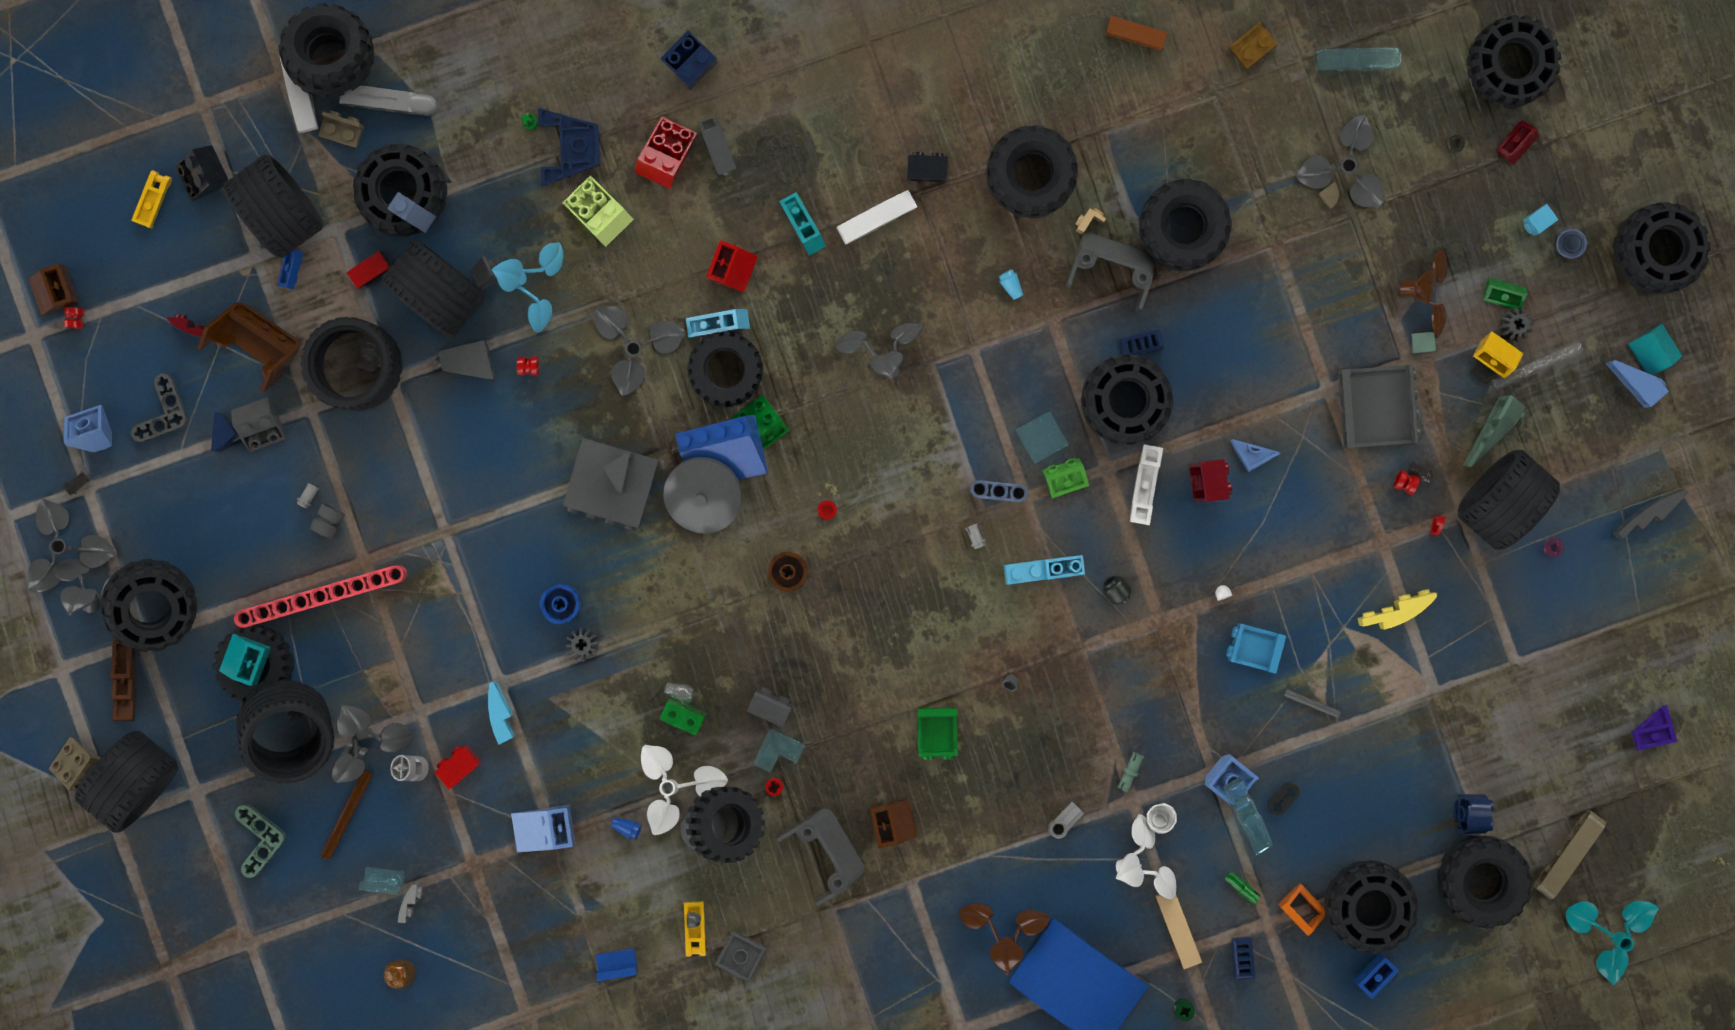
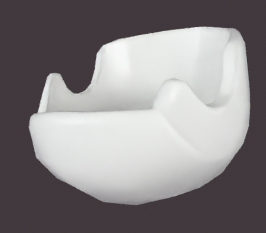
M1166 803L1152 806L1147 813L1149 828L1158 834L1171 831L1177 822V814L1174 808Z

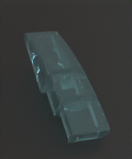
M1400 48L1317 50L1318 71H1369L1401 68Z
M1238 777L1223 786L1235 816L1255 854L1258 855L1272 847L1273 843L1264 820L1258 813L1253 799L1249 796L1243 780Z

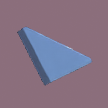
M1234 439L1230 440L1247 472L1280 454L1278 451Z

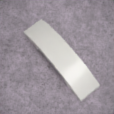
M1143 445L1134 487L1130 522L1150 525L1158 469L1163 453V448Z

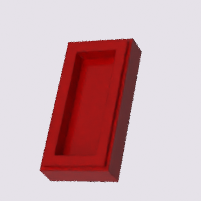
M378 251L346 273L359 290L388 271L390 265L382 253Z

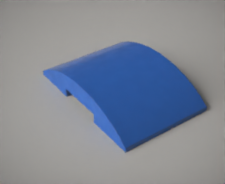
M1054 917L1008 981L1031 1001L1072 1030H1118L1149 987L1147 983L1087 943L1085 939Z

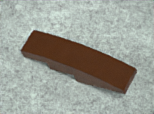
M113 640L110 678L112 679L111 699L114 701L112 720L114 722L134 721L136 697L135 651L133 648L121 645L118 640Z

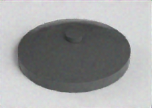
M694 457L687 459L671 471L665 482L663 497L668 513L676 523L692 532L706 534L726 528L734 521L742 505V488L737 476L727 465L713 458Z

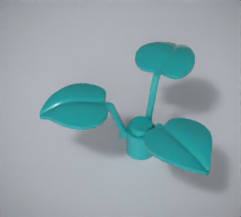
M1580 901L1569 906L1566 909L1565 916L1568 925L1578 933H1588L1592 925L1612 937V942L1616 947H1613L1612 951H1602L1597 958L1596 966L1598 971L1610 983L1615 985L1627 968L1629 961L1627 952L1634 946V941L1630 938L1632 934L1629 932V928L1633 932L1638 933L1646 931L1653 923L1659 907L1647 901H1633L1626 905L1622 911V916L1626 920L1624 923L1626 933L1620 931L1613 934L1594 922L1598 917V910L1594 904L1588 901Z

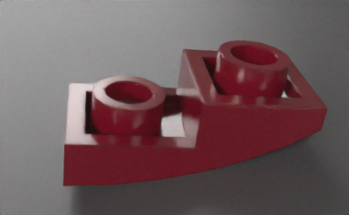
M175 314V317L168 316L167 319L178 329L198 337L202 336L206 327L194 325L192 320L187 319V315Z

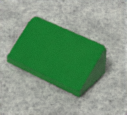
M1489 278L1482 300L1512 309L1517 308L1520 311L1528 293L1525 287Z

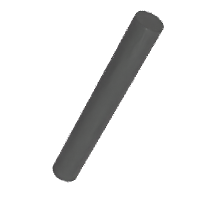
M1285 689L1283 696L1333 717L1339 718L1341 711L1291 690Z

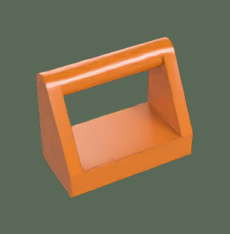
M1301 883L1278 903L1283 911L1308 936L1325 917V908ZM1299 893L1319 913L1308 924L1290 906Z

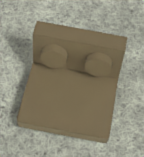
M70 737L49 767V770L68 790L76 792L81 781L101 757L89 754L74 738Z

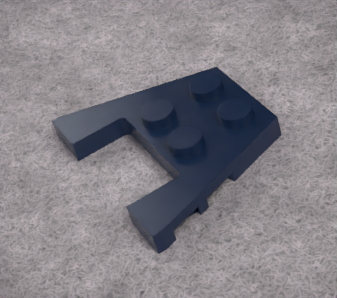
M538 108L539 127H560L561 166L541 167L542 186H547L601 165L598 124Z

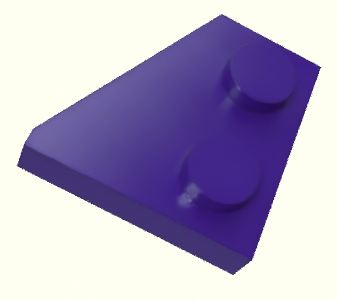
M1667 705L1661 706L1632 731L1637 751L1677 742Z

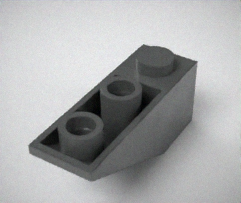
M483 256L470 270L478 288L481 290L498 283L497 278L491 271L498 263L486 256Z

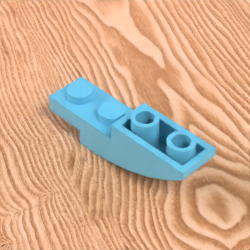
M1083 555L1004 565L1006 585L1085 575Z

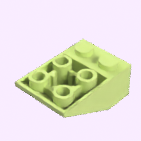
M591 176L562 202L605 247L634 220Z

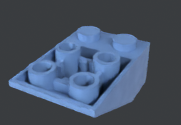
M570 804L511 813L517 852L573 847L576 843Z

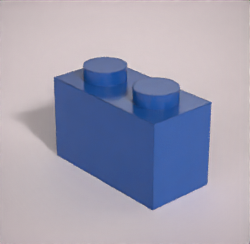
M1379 953L1353 981L1373 999L1399 970Z

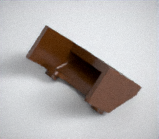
M237 302L204 328L197 349L201 351L211 342L223 348L229 347L233 343L265 364L261 370L265 379L260 389V392L264 393L281 378L297 354L300 342L297 338L248 305Z

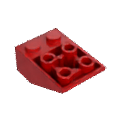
M661 117L637 159L635 173L671 189L697 133Z

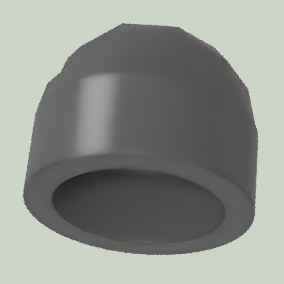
M1008 674L1004 678L1002 686L1008 691H1016L1019 679L1017 676H1013V674Z
M688 912L687 928L698 927L701 923V916L696 912Z

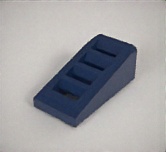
M1160 329L1120 339L1123 355H1140L1164 349ZM1152 335H1154L1157 345L1155 347H1153L1151 339ZM1144 337H1146L1149 347L1147 349H1145L1143 341ZM1136 339L1139 340L1141 350L1137 351V346L1135 342ZM1128 341H1131L1133 349L1131 353L1129 352Z
M1252 937L1232 938L1234 978L1236 980L1255 979ZM1247 944V948H1237V945ZM1248 952L1247 956H1238V953ZM1238 961H1248V964H1239ZM1239 969H1249V972H1239Z

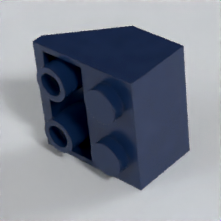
M689 30L660 58L690 90L718 63L717 58Z

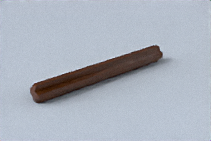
M364 770L359 777L320 854L322 858L326 860L331 859L373 776V773Z

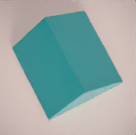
M1662 323L1628 343L1643 370L1651 375L1674 365L1682 357V354Z

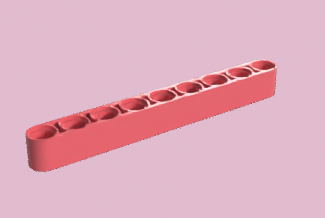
M401 565L390 566L240 610L235 614L234 622L241 628L250 627L403 582L407 578V570ZM394 569H398L401 572L398 580L392 575ZM376 574L382 578L380 585L374 583V576ZM357 580L363 583V588L360 591L355 588ZM339 585L344 589L342 596L336 593V588ZM319 591L325 594V599L322 602L317 598ZM301 596L306 600L304 607H301L298 603ZM282 602L287 605L285 613L279 607ZM262 608H266L268 611L266 618L261 616ZM244 613H246L249 616V622L247 624L242 621V615Z

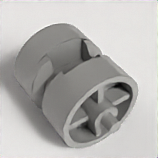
M399 755L393 759L390 770L393 778L397 781H422L428 774V763L422 756Z

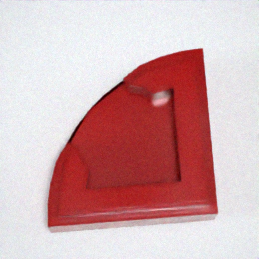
M1433 516L1430 535L1438 536L1441 533L1446 517Z

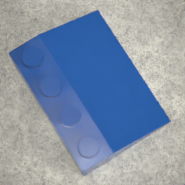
M755 415L744 416L675 434L679 453L683 461L694 457L716 459L727 465L735 473L738 480L768 473Z

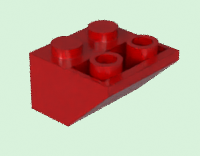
M720 240L706 278L744 293L758 256Z

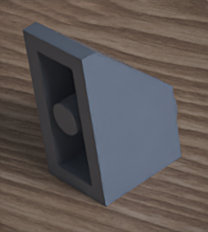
M399 192L387 208L424 233L428 231L436 218L435 215Z

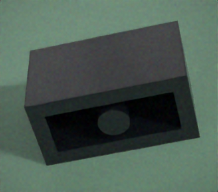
M912 152V155H908L907 181L946 183L948 156H944L943 153H932V156L924 155V152Z

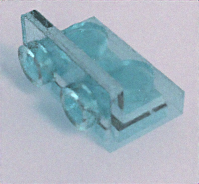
M366 867L364 879L359 883V890L398 895L403 891L405 872Z

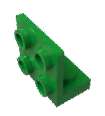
M764 395L758 397L732 417V419L755 415L763 451L790 431Z

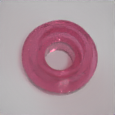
M1550 538L1544 544V551L1550 557H1558L1564 551V544L1558 538ZM1552 544L1556 545L1555 551L1551 550Z

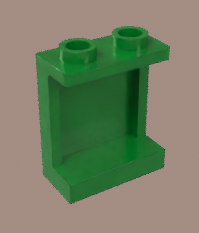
M671 697L666 703L660 720L696 735L707 713Z
M917 708L918 756L922 757V760H934V756H942L943 760L954 759V756H958L957 708Z

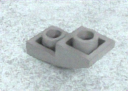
M416 881L406 893L400 907L398 923H406L409 918H412L413 906L411 904H416L423 895V887H420L421 881Z

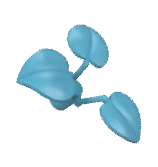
M559 242L549 243L542 248L539 255L541 268L523 269L522 263L519 260L509 259L491 269L504 291L511 292L514 289H520L534 299L535 303L531 304L528 309V320L536 333L541 332L549 323L552 316V306L548 300L542 299L539 301L536 296L522 287L527 280L525 273L543 272L545 270L547 276L555 275L562 266L564 255Z

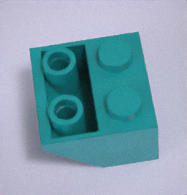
M233 633L219 671L232 680L248 686L258 685L271 647Z

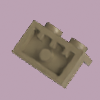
M329 110V113L323 112L322 116L324 119L318 136L358 149L364 126L359 123L360 120L348 116V119L342 118L340 113Z

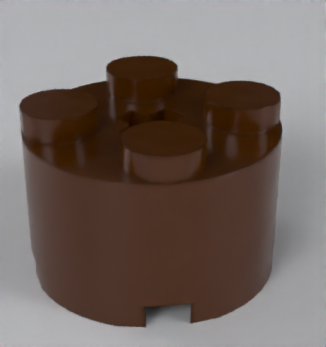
M794 552L778 554L772 559L768 567V576L773 586L785 592L800 588L808 575L805 560ZM790 566L791 571H794L793 575L790 574L786 577L785 572L782 571Z

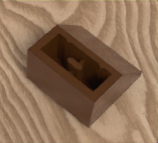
M59 263L39 270L28 278L41 316L80 303L68 268L65 265Z
M909 799L870 807L878 848L897 845L917 837Z

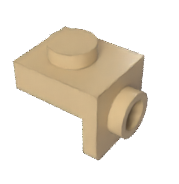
M1096 208L1093 210L1089 209L1085 216L1081 214L1075 224L1078 227L1075 231L1083 234L1092 219L1103 224L1106 220L1103 217L1104 213Z

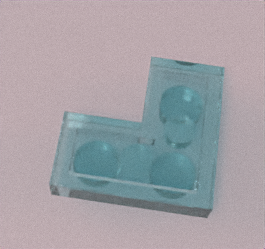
M770 728L753 764L771 772L779 755L797 763L805 744Z

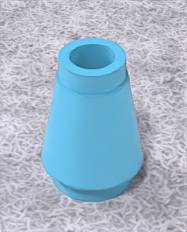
M1013 269L999 276L1000 284L1013 300L1023 295L1017 273H1014Z

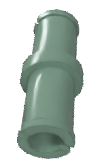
M1132 752L1127 767L1123 769L1124 774L1117 788H1122L1125 792L1130 791L1134 778L1139 774L1137 771L1144 759L1143 755Z

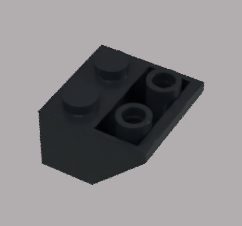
M212 145L192 149L175 165L177 173L185 185V190L192 201L220 189L228 181V177Z

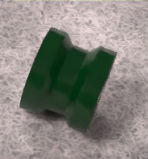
M1179 999L1175 1002L1173 1010L1177 1018L1181 1021H1190L1195 1015V1009L1190 1001Z

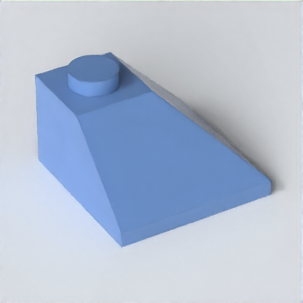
M102 405L64 417V444L66 446L93 453L112 446V431Z

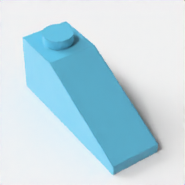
M733 309L686 318L688 338L712 335L715 332H735L750 329L748 309Z

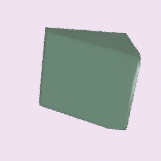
M1434 332L1411 334L1413 353L1436 351Z

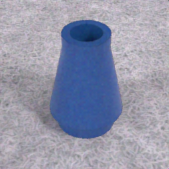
M617 817L613 819L611 824L612 829H615L630 840L638 838L642 825L638 824V821Z

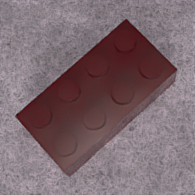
M1225 459L1188 464L1194 502L1230 499L1232 485L1227 480V475H1229L1230 471L1228 463H1225Z

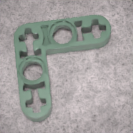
M243 804L235 811L236 819L262 839L241 866L242 874L247 878H252L261 872L281 847L286 835L282 829L253 806ZM248 809V813H247V814H248L251 818L254 817L255 815H256L257 817H256L255 819H253L252 822H251V824H250L249 821L251 820V818H249L248 816H246V817L243 818V817L241 816V815L243 814V812H242L241 810ZM262 820L265 823L263 831L256 829V821ZM271 827L272 830L269 832L273 835L279 834L278 839L280 841L273 842V836L271 834L265 836L264 833ZM260 848L268 850L267 858L259 856L258 851ZM255 861L260 862V863H257V864L254 866L253 869L255 870V872H254V871H252V872H248V871H247V870L249 869V867H248L247 865L250 866V865L253 864Z

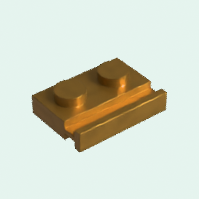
M1259 22L1229 47V50L1234 53V56L1247 70L1278 43Z

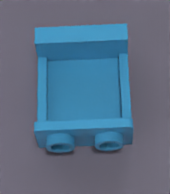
M1237 623V626L1233 627L1231 633L1233 638L1232 645L1228 646L1226 652L1228 661L1276 674L1286 636Z

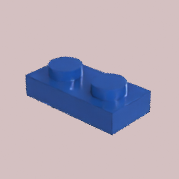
M295 249L283 258L277 286L294 290L298 280L299 266L302 263L303 251Z

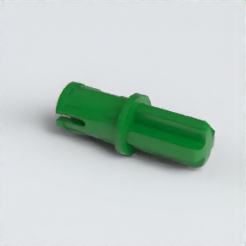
M526 113L521 116V123L524 128L531 131L537 129V118L533 114Z
M1231 871L1226 875L1225 880L1237 890L1238 894H1242L1252 904H1255L1260 899L1261 895L1249 885L1248 881L1244 882Z

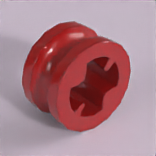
M776 777L770 778L766 782V792L771 796L779 795L783 789L782 781ZM775 781V784L778 783L780 785L776 792H772L773 789H769L771 782Z

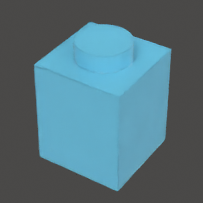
M1545 204L1522 221L1525 223L1524 228L1526 231L1535 236L1558 221V218L1548 204Z

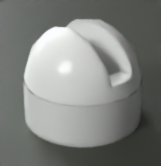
M1225 585L1219 586L1215 592L1218 601L1233 596L1229 587Z

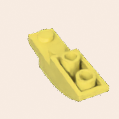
M1427 589L1419 591L1416 596L1411 597L1410 594L1399 596V600L1394 601L1395 609L1393 606L1382 608L1380 613L1375 614L1374 611L1362 613L1363 617L1358 618L1359 626L1364 627L1379 623L1380 629L1385 630L1400 625L1425 610L1435 600L1437 593L1430 592Z

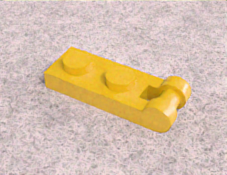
M154 170L150 172L131 221L151 229L153 228L167 189L172 183V177L167 175L161 176L159 172ZM156 182L160 183L159 189L154 188Z
M704 901L684 902L686 957H692V955L697 954L706 956ZM688 912H696L701 916V923L698 927L687 928ZM692 942H699V947H692Z

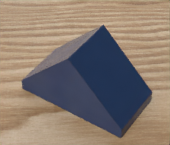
M214 412L211 451L221 452L237 439L239 435L232 426V422L224 413Z

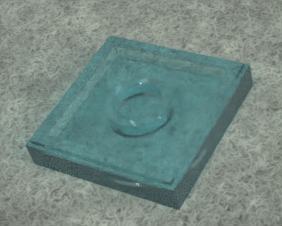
M1050 411L1015 430L1034 464L1069 445Z

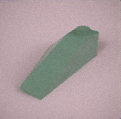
M1507 395L1498 398L1463 464L1464 467H1472L1517 422H1521L1525 415L1523 412L1525 406L1515 397Z

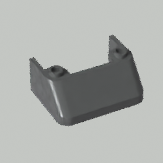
M1093 233L1085 234L1080 239L1064 287L1069 288L1071 286L1077 267L1090 269L1094 266L1097 257L1134 269L1132 282L1136 287L1142 289L1135 311H1141L1152 282L1155 260L1143 250Z
M829 808L817 810L777 835L778 842L795 832L805 842H810L818 837L837 869V872L833 873L828 879L830 890L816 897L815 904L817 907L843 892L864 873V864L833 811Z

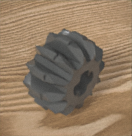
M1514 308L1512 312L1506 311V317H1501L1500 319L1504 324L1500 325L1499 328L1505 329L1502 335H1508V340L1510 341L1514 338L1516 342L1521 341V338L1527 339V333L1533 332L1529 325H1533L1534 321L1528 320L1531 318V314L1525 315V309L1518 311L1517 308ZM1518 321L1517 325L1519 326V328H1516L1514 322Z
M579 628V635L573 630L571 632L573 637L567 636L566 639L572 643L566 644L565 647L572 648L568 655L576 653L574 660H577L581 655V660L585 661L586 655L590 659L593 658L590 651L598 652V649L594 648L593 645H599V641L593 642L592 640L597 635L589 636L590 629H587L584 634L583 628ZM581 639L584 640L583 642L587 643V646H585L583 650L581 649V646L578 647V643L581 642Z

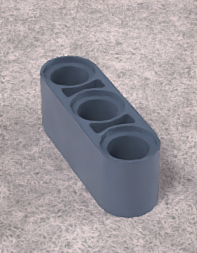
M979 480L973 482L970 486L971 494L976 498L1022 502L1028 495L1026 487L1020 484ZM976 484L984 486L983 494L977 495L974 492ZM996 486H1001L1004 489V494L1001 497H997L993 493ZM1015 488L1023 490L1022 498L1016 499L1013 496Z

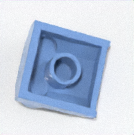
M1227 754L1222 756L1207 774L1205 785L1235 808L1259 777L1233 756Z

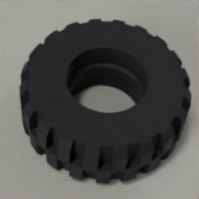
M1511 15L1507 18L1496 20L1475 37V42L1469 48L1470 56L1467 57V65H1470V70L1467 73L1468 77L1473 79V88L1481 92L1480 96L1483 99L1489 98L1491 104L1496 106L1503 104L1505 108L1521 107L1543 96L1557 80L1555 76L1560 72L1561 65L1558 64V61L1561 59V52L1557 50L1559 44L1557 39L1554 40L1551 36L1552 31L1549 28L1545 29L1542 26V22L1539 20L1531 21L1529 16L1518 18L1517 15ZM1507 44L1516 45L1528 56L1529 71L1524 78H1511L1501 70L1498 63V54L1503 46Z

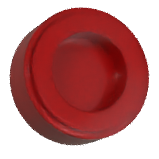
M825 500L819 503L817 513L820 518L830 520L835 517L837 507L832 501Z

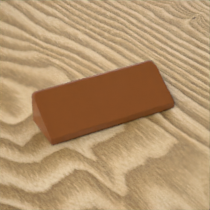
M1110 16L1105 35L1162 51L1167 32Z

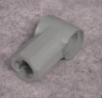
M1071 801L1048 824L1049 833L1055 838H1063L1084 813ZM1056 824L1062 825V831L1059 834L1053 832V827Z

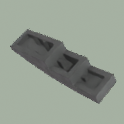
M1678 489L1659 497L1627 518L1612 534L1618 539H1624L1634 528L1636 530H1643L1653 519L1655 521H1662L1689 491Z

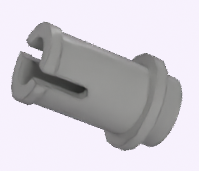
M308 483L301 497L297 498V504L306 509L309 506L311 507L310 503L319 488Z
M978 524L965 528L972 542L971 547L973 546L974 550L985 546L984 542L986 541L981 536Z

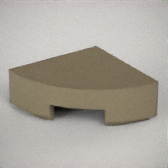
M1333 182L1318 194L1329 210L1334 207L1338 200L1339 190L1336 182Z

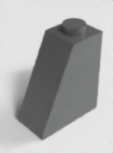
M714 116L699 122L698 125L718 175L722 174L725 176L731 174L736 169V165L717 117Z
M482 340L438 351L439 356L436 357L438 367L442 368V371L496 380L487 341Z

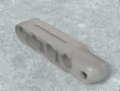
M359 86L353 91L351 89L345 91V95L340 96L339 102L343 106L420 116H432L438 109L437 101L429 95L368 86Z

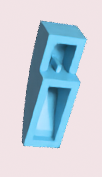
M495 680L489 683L488 710L493 733L499 745L516 735L507 718L514 714Z

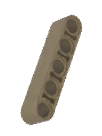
M1587 810L1534 883V888L1549 899L1555 898L1605 828L1606 821L1591 810Z

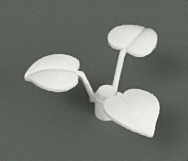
M644 745L642 747L641 764L643 771L651 779H658L663 775V782L660 784L659 789L667 800V803L664 800H656L648 807L647 818L653 835L669 831L679 821V808L676 805H670L671 800L669 797L676 794L678 788L696 785V792L701 796V793L705 790H711L714 787H724L728 782L726 775L721 770L712 766L698 768L694 772L696 781L678 784L673 779L667 780L665 771L672 768V754L666 748L660 746Z
M1137 814V818L1132 825V837L1140 848L1116 862V870L1118 872L1116 879L1132 887H1138L1143 882L1144 874L1155 875L1154 886L1157 892L1164 898L1172 900L1176 895V879L1172 870L1165 866L1160 867L1158 872L1146 871L1141 868L1142 865L1137 855L1145 847L1151 849L1154 846L1155 832L1149 828L1147 818Z

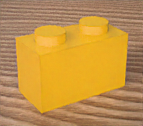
M1491 331L1481 340L1473 357L1505 379L1516 369L1523 353Z

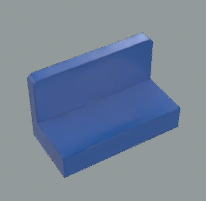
M634 948L596 955L597 981L633 976L638 973Z

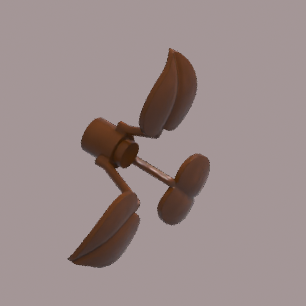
M1440 248L1434 257L1433 270L1426 271L1416 281H1402L1400 286L1402 296L1413 297L1414 300L1422 301L1434 307L1432 325L1435 338L1439 337L1446 323L1444 305L1432 302L1436 279L1438 283H1442L1448 272V261L1443 248Z
M971 903L961 908L958 912L963 924L969 928L979 929L984 927L986 923H989L996 939V944L990 949V957L995 965L1007 975L1020 963L1024 955L1023 949L1017 945L1020 931L1022 930L1028 936L1036 935L1043 931L1050 921V917L1045 913L1031 909L1024 910L1016 917V924L1020 927L1017 928L1014 939L1003 937L1000 940L993 922L990 920L993 916L991 907L983 903Z

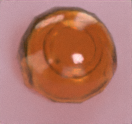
M409 960L391 961L386 965L383 972L384 982L390 988L398 990L410 986L416 977L414 965Z

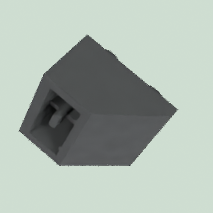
M269 397L231 410L232 426L249 452L286 439L277 410Z
M762 687L761 690L757 688L747 712L783 728L793 704L790 703V699L782 695L779 698L773 696L771 690Z

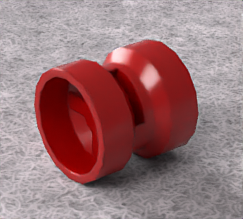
M64 307V314L66 316L63 321V327L83 329L82 316H84L85 309Z
M518 356V376H525L526 374L538 376V356H532L528 359L524 356Z
M1400 470L1395 478L1393 487L1398 490L1403 489L1406 493L1413 495L1418 488L1420 478L1415 475L1410 476L1408 472Z

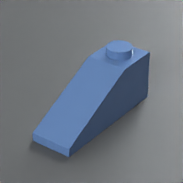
M1616 360L1606 363L1644 408L1652 407L1669 392L1661 378Z

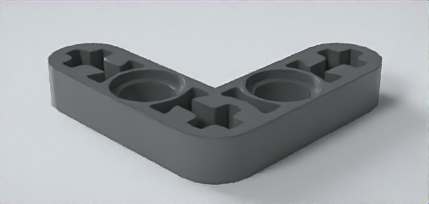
M159 374L154 380V385L165 414L135 425L131 430V436L135 441L146 442L181 429L188 424V415L173 377L168 374ZM162 378L169 381L166 383L167 389L173 390V392H167L166 387L160 385L163 382ZM171 395L176 398V404L172 407L168 406L166 402L167 398ZM176 415L182 416L183 419L180 420V424L176 422L170 424L168 420L176 419ZM158 421H162L165 425L164 430L161 432L155 429V424ZM139 429L151 430V432L143 434L144 438H142V436H137V433L140 432Z

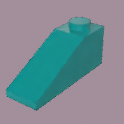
M797 192L779 201L808 255L826 247L819 230Z

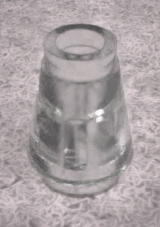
M668 682L664 693L683 704H690L694 697L695 689L691 688V685Z

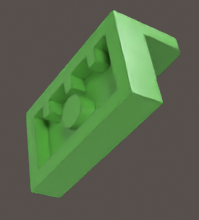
M1080 458L1069 459L1065 463L1051 465L1043 470L1052 498L1089 486L1084 465Z

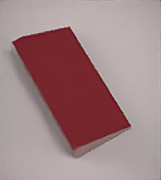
M1521 120L1496 149L1497 152L1514 165L1539 137L1538 129Z

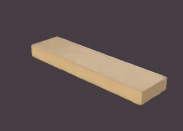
M1160 894L1155 895L1183 969L1202 963L1177 896L1175 895L1174 899L1169 900Z

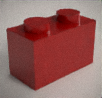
M459 745L451 752L453 756L450 759L446 760L444 758L436 765L438 769L434 773L449 790L482 763L468 745L463 747Z

